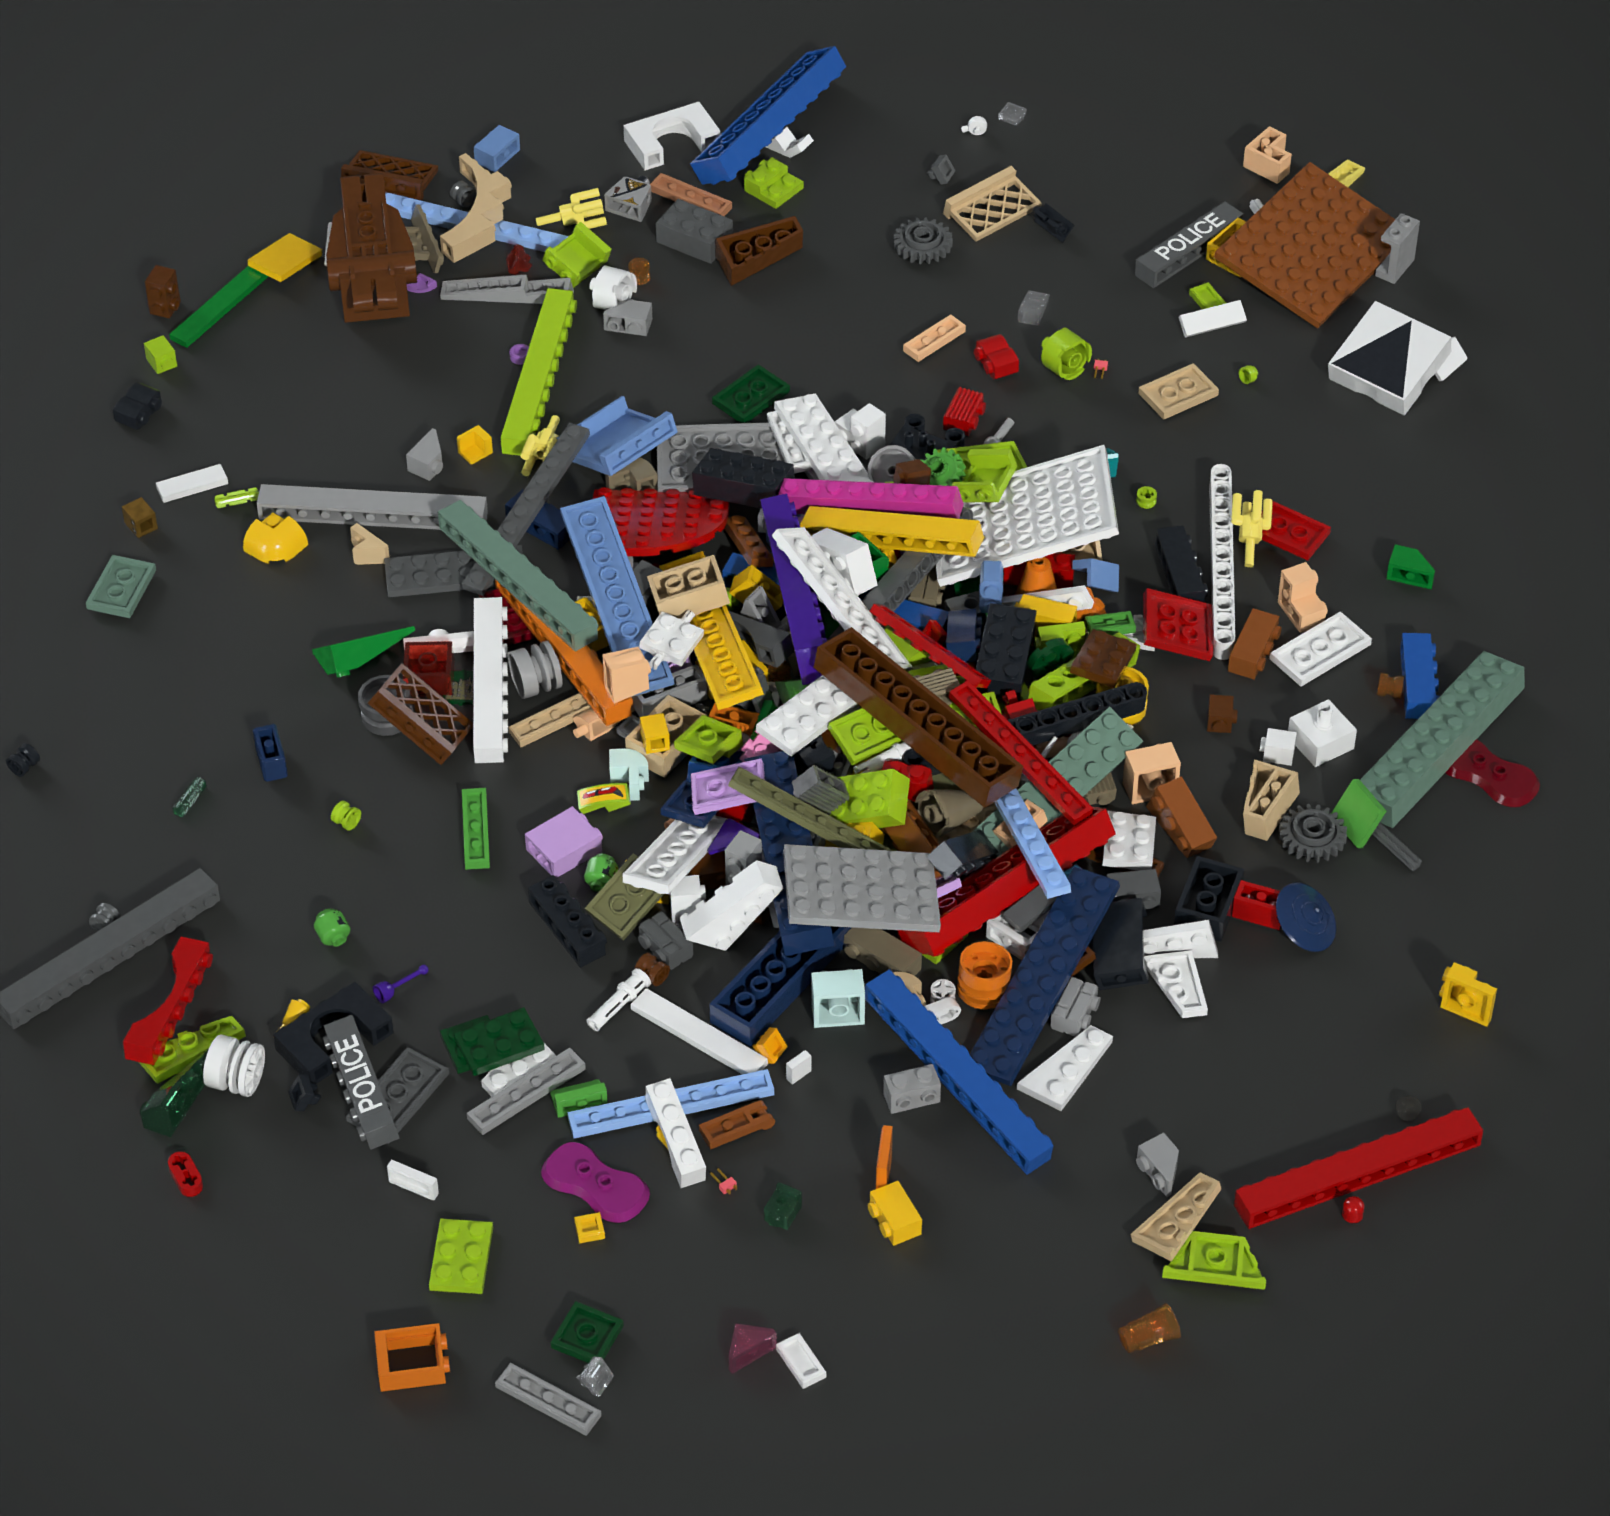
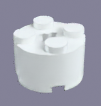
M603 266L597 277L592 278L590 282V289L593 290V307L608 310L633 300L631 299L632 292L636 293L637 291L636 276L626 270Z

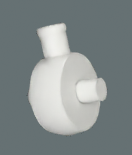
M974 116L969 120L968 125L962 126L961 129L963 133L969 131L974 135H981L987 129V122L983 117Z

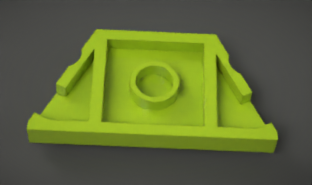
M1192 1231L1168 1266L1166 1265L1163 1268L1162 1278L1263 1290L1266 1287V1279L1261 1276L1258 1262L1250 1252V1246L1246 1238L1242 1236Z

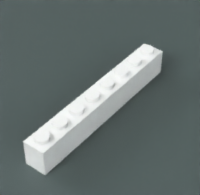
M502 597L474 598L473 750L475 763L504 762V753H508V738H504V733H508V719H504V714H508V700H504V695H508V681H504V676H508V663L504 662V658H507L508 645L507 643L503 644V639H508V627L503 625V621H508V609L503 607Z

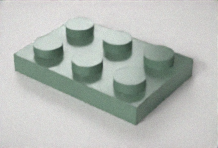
M112 555L86 601L87 609L131 618L156 572V565L154 563Z

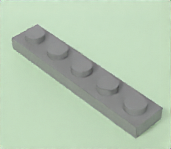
M568 1048L467 1112V1119L484 1135L586 1070L585 1062L571 1048Z

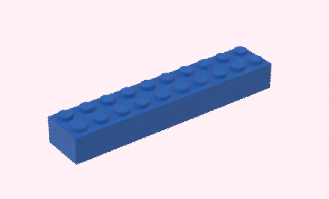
M835 46L806 52L690 163L702 185L709 183L714 185L724 180L729 182L736 178V173L739 170L746 168L748 162L757 157L763 147L772 143L771 139L774 136L781 134L784 131L783 128L792 123L797 114L807 109L806 105L816 100L818 94L826 90L832 80L841 76V72L846 68V65Z

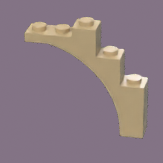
M466 153L459 156L460 173L473 183L477 196L467 216L454 228L440 235L441 252L453 263L495 242L496 228L494 224L503 220L504 206L502 202L511 198L512 185L510 180L498 171L490 174L488 170L481 167L475 159H472Z

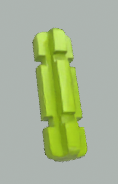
M256 487L248 488V491L243 489L229 492L226 496L219 494L214 498L217 508H224L227 504L233 506L247 503V500H250V502L257 501L259 491Z

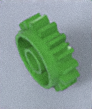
M943 447L939 453L934 449L933 455L926 453L927 459L921 460L931 469L929 485L952 486L953 482H962V478L966 477L963 471L966 466L960 455L956 454L953 449L948 452Z

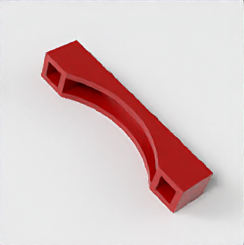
M180 937L171 953L173 971L176 976L172 992L156 1011L132 1024L123 1041L125 1059L155 1065L158 1057L164 1054L167 1040L173 1037L175 1026L178 1020H182L187 1003L192 1002L194 990L197 985H201L206 968H210L212 964L213 954L210 953L209 942Z

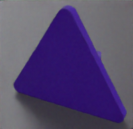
M729 818L725 820L707 851L710 855L725 851L740 830L759 839L760 835Z

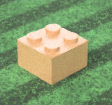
M1172 742L1125 752L1123 786L1131 804L1149 801L1158 786L1180 776L1181 762Z

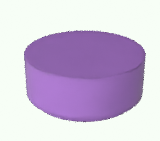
M525 344L514 345L510 349V360L518 365L524 364L529 346Z

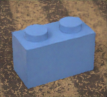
M498 125L474 146L475 160L480 166L496 172L520 151L519 134Z

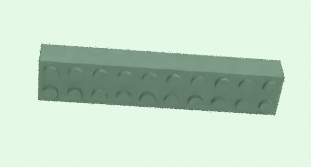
M1483 651L1360 779L1387 811L1380 821L1382 824L1394 828L1465 750L1525 688L1523 666Z

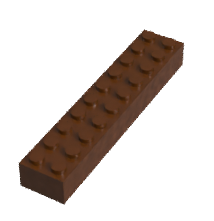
M851 627L817 647L814 668L984 808L1019 786L1023 770L1022 764Z

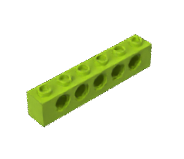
M1120 632L1113 635L1115 637L1124 638L1132 643L1137 644L1136 642L1132 641ZM1137 644L1136 651L1127 667L1136 665L1140 650L1139 644ZM1074 658L1062 664L1056 670L1047 673L1041 679L1032 682L1028 689V699H1033L1037 710H1043L1080 699L1096 689L1097 682L1070 673Z

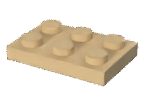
M1193 363L1140 386L1138 394L1164 420L1218 396L1219 389Z

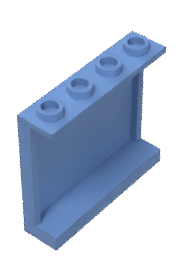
M621 396L577 424L588 428L590 436L573 462L612 476L678 433L673 415L666 411L657 418L631 410L627 407L625 397Z

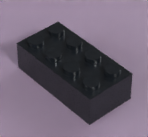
M710 448L692 472L694 495L762 508L760 499L778 496L784 478L795 479L794 464L765 459L759 456L745 455L739 452L724 451L718 448Z
M990 603L976 670L992 681L987 689L977 687L981 694L994 692L996 698L1002 699L1005 692L1015 690L1018 701L1021 700L1027 662L1035 631L1037 610Z

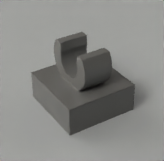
M944 154L939 155L935 163L932 164V170L927 172L931 179L937 178L942 185L949 182L955 173V169L948 156Z

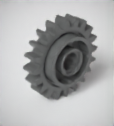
M927 217L921 221L919 218H916L915 222L908 220L907 225L901 223V228H896V234H894V249H897L898 255L903 254V259L910 257L911 263L918 260L919 264H922L926 260L930 264L932 259L938 262L939 256L946 258V253H950L953 245L952 232H949V227H943V222L936 224V219L928 221Z
M1307 804L1306 810L1301 806H1297V812L1290 809L1288 816H1283L1279 828V840H1283L1282 847H1289L1288 854L1297 852L1296 859L1306 856V862H1309L1311 857H1314L1315 861L1319 863L1320 857H1323L1326 861H1329L1330 854L1337 857L1338 850L1343 851L1344 844H1346L1347 826H1343L1344 819H1337V812L1329 814V807L1324 811L1320 810L1319 804L1315 809H1312L1311 805Z

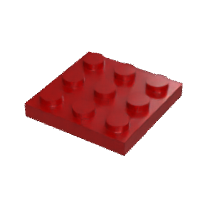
M1146 588L1143 594L1144 645L1210 661L1213 657L1212 604Z

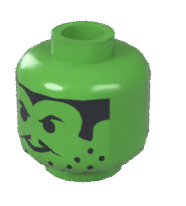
M597 854L591 857L584 873L585 882L593 891L599 892L619 870L618 864L613 857L607 854Z
M325 909L316 916L314 922V929L324 945L340 946L346 942L350 934L351 928L343 913L339 910Z

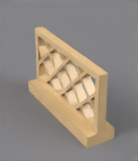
M1010 166L947 199L943 214L948 219L953 218L977 242L1031 213L1035 206H1041L1042 203L1016 177V170ZM1015 185L1020 191H1007V188ZM994 195L1004 196L1003 201L993 200L991 197ZM1006 197L1018 198V204L1006 202ZM1021 199L1030 200L1033 204L1028 206L1020 203ZM978 203L987 204V210L975 208V205ZM990 205L1002 207V212L989 210ZM1004 209H1016L1017 212L1014 214L1004 213ZM961 212L971 213V218H964L959 214ZM973 215H984L986 219L985 221L973 219ZM988 216L1001 218L997 223L988 222ZM972 225L982 226L984 230L977 233L972 228Z

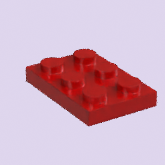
M1273 501L1271 528L1269 530H1262V540L1308 561L1329 536L1331 527Z

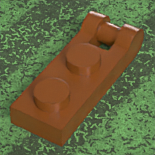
M759 1100L700 1124L699 1132L711 1150L757 1130L770 1129L776 1121L772 1114L767 1113L768 1108L764 1101Z

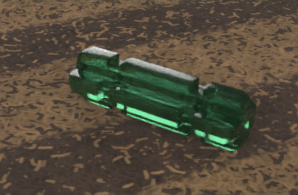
M196 777L192 781L191 785L179 798L180 801H177L172 809L175 815L179 817L185 816L188 809L191 808L201 795L200 793L207 787L204 779Z

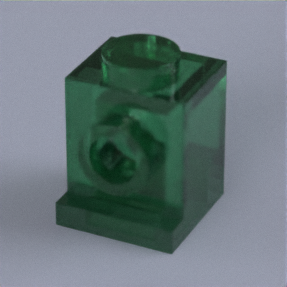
M778 1182L776 1190L764 1207V1221H767L774 1227L788 1230L802 1208V1192Z

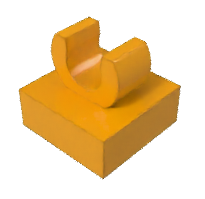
M771 1027L752 1046L755 1052L768 1058V1064H774L788 1047L778 1029Z

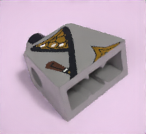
M639 176L636 180L623 177L605 193V211L642 222L652 199L651 185L648 178Z

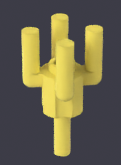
M595 188L572 194L570 196L571 203L559 206L560 212L536 218L537 226L563 221L564 226L582 222L589 229L607 225L605 217L584 221L586 217L604 214L601 199L580 204L581 200L600 196L599 189Z
M553 415L548 427L538 432L537 436L534 434L528 436L521 453V458L526 460L521 471L524 476L530 475L538 458L542 459V461L545 460L558 439L556 438L559 436L555 434V431L560 421L558 416Z
M1260 490L1253 492V510L1251 502H1243L1242 515V495L1235 493L1232 499L1231 522L1234 525L1240 526L1239 541L1246 543L1245 567L1254 566L1255 544H1259L1262 541V530H1269L1271 528L1273 500H1263V517H1261L1263 492Z

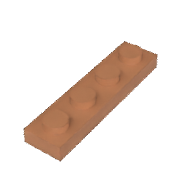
M660 173L650 184L651 192L673 201L681 199L722 216H725L732 209L731 201L663 173Z

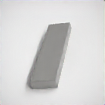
M511 1362L495 1382L496 1388L585 1436L588 1435L601 1417V1410Z

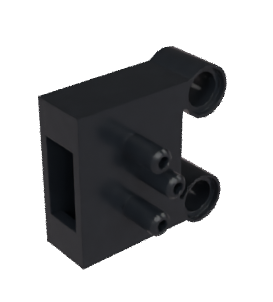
M914 413L905 418L904 426L889 446H901L906 448L916 460H926L925 454L933 455L934 449L965 447V433L959 428H951L946 431L945 440L935 437L925 431L924 417Z

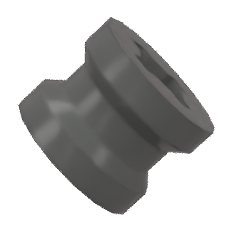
M458 181L452 186L450 196L460 206L468 207L474 203L477 192L469 187L465 181Z
M100 903L96 909L97 913L92 914L89 918V924L94 930L99 931L120 918V913L112 905Z

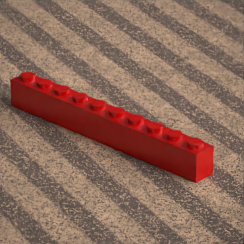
M1469 1107L1453 1110L1445 1116L1431 1118L1417 1126L1406 1127L1400 1132L1384 1135L1369 1143H1361L1355 1148L1336 1152L1333 1156L1322 1160H1314L1308 1165L1291 1168L1283 1174L1269 1176L1263 1181L1252 1185H1244L1236 1190L1234 1206L1247 1228L1251 1229L1481 1145L1483 1129Z

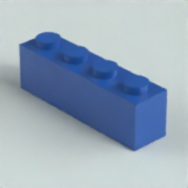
M1402 633L1400 655L1405 718L1419 719L1440 697V695H1436L1439 688V679L1434 678V675L1437 674V661L1433 660L1436 654V644L1431 642V634Z

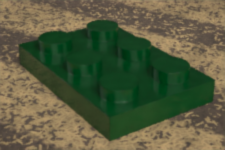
M758 364L713 396L712 404L738 422L747 423L774 404L775 401L790 392V385Z
M525 1007L454 1033V1040L473 1076L545 1050L544 1042Z

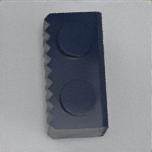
M271 724L254 728L255 748L264 781L268 782L286 778L288 776L286 759L277 726Z

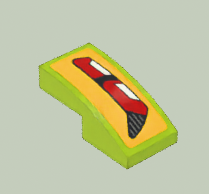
M627 783L602 784L577 791L579 810L583 814L602 807L611 812L631 805L630 791Z

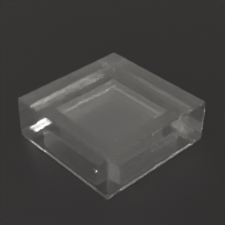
M1008 102L998 113V119L1017 126L1026 115V108Z

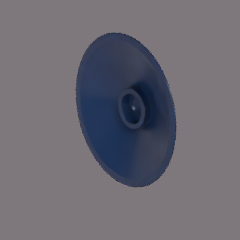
M1291 883L1281 889L1276 901V913L1285 934L1292 942L1305 950L1319 952L1327 949L1333 943L1336 935L1335 916L1327 900L1316 889L1303 883Z

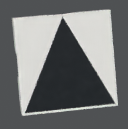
M1375 301L1328 363L1329 379L1355 392L1365 394L1376 402L1405 416L1421 394L1426 382L1436 374L1452 352L1451 336Z

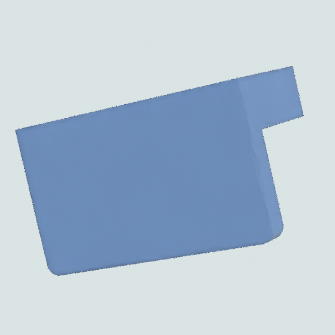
M1092 558L1073 560V570L1087 573L1088 587L1111 592L1119 591L1118 564Z

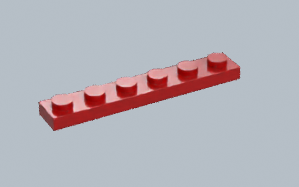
M874 603L869 612L876 616L875 620L884 626H891L894 629L892 632L895 635L911 640L910 645L919 651L925 650L929 653L928 657L938 664L942 662L948 666L946 669L952 668L954 675L957 677L960 675L965 678L964 682L969 680L976 689L977 687L987 689L992 680L885 605Z

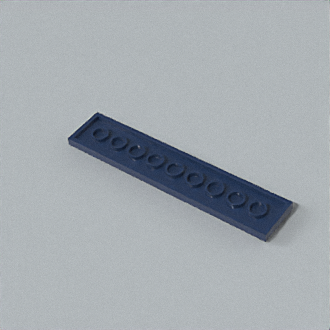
M1077 867L1072 869L1067 878L1071 885V893L1057 896L970 1053L972 1059L984 1067L986 1074L992 1080L1008 1086L1013 1084L1120 888L1119 881Z

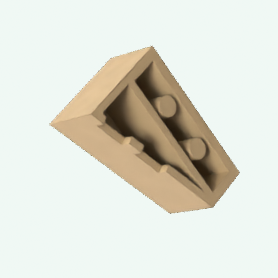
M1254 759L1249 792H1247L1243 811L1246 835L1266 841L1269 839L1300 793L1298 772Z

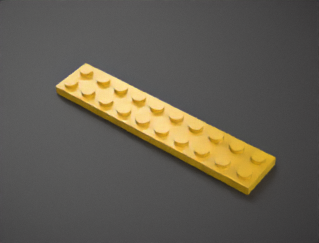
M701 551L660 565L659 568L665 571L705 558V555ZM724 605L720 608L695 615L690 624L704 629V635L693 651L718 710L764 695L727 606Z

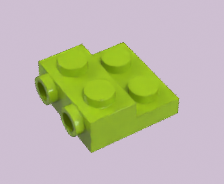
M773 157L768 161L762 160L756 170H749L744 176V191L775 209L804 188V181L788 173V166Z
M1084 621L1037 627V637L1033 638L1034 649L1039 648L1041 651L1047 647L1045 642L1055 638H1063L1075 652L1070 661L1073 660L1085 643L1086 627Z
M702 715L674 741L675 749L712 764L721 756L729 758L743 745L741 729Z

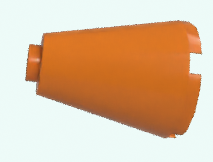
M1046 557L1027 562L1014 595L1057 589L1050 561Z

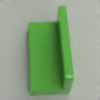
M598 1079L550 1092L558 1118L568 1116L567 1112L608 1104L604 1082L601 1083Z

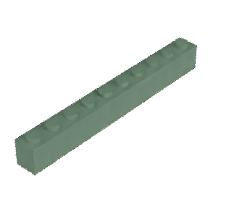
M459 500L438 511L439 529L569 647L577 651L598 639L597 620L593 616L588 615L582 606L578 603L576 604L565 591L559 589L554 581L548 579L537 566L530 563L524 554H520L512 543L507 542L497 530L492 529L486 520L480 518L470 506Z

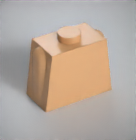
M639 647L602 654L605 689L614 704L649 689L648 674L651 673V668Z

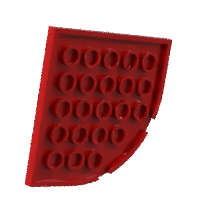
M604 487L594 490L593 499L605 496L627 556L660 555L662 550L672 549V552L676 553L697 547L715 538V533L717 531L721 532L728 520L730 502L694 495V490L679 492L676 489H669L666 492H658L655 489H645L644 491H637L631 488L611 490Z

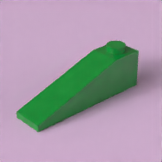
M415 627L402 628L312 649V652L327 675L336 673L337 677L350 675V670L359 668L414 632Z

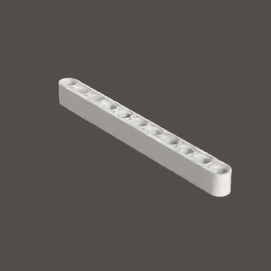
M1217 464L1211 469L1209 485L1213 655L1217 659L1227 660L1235 644L1233 524L1231 522L1232 476L1229 466Z

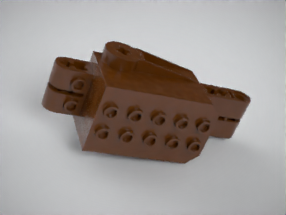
M383 173L364 175V184H360V175L340 177L343 208L333 215L326 258L330 291L341 290L345 323L410 316L407 284L417 283L414 248L399 210L386 203Z

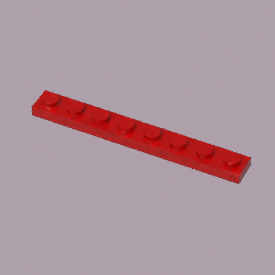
M969 680L949 692V698L989 739L1023 765L1022 773L1073 825L1093 813V807Z

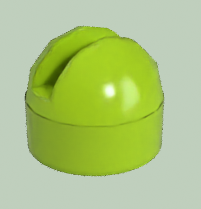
M1247 365L1240 368L1239 378L1244 384L1252 383L1257 379L1258 370L1256 367Z

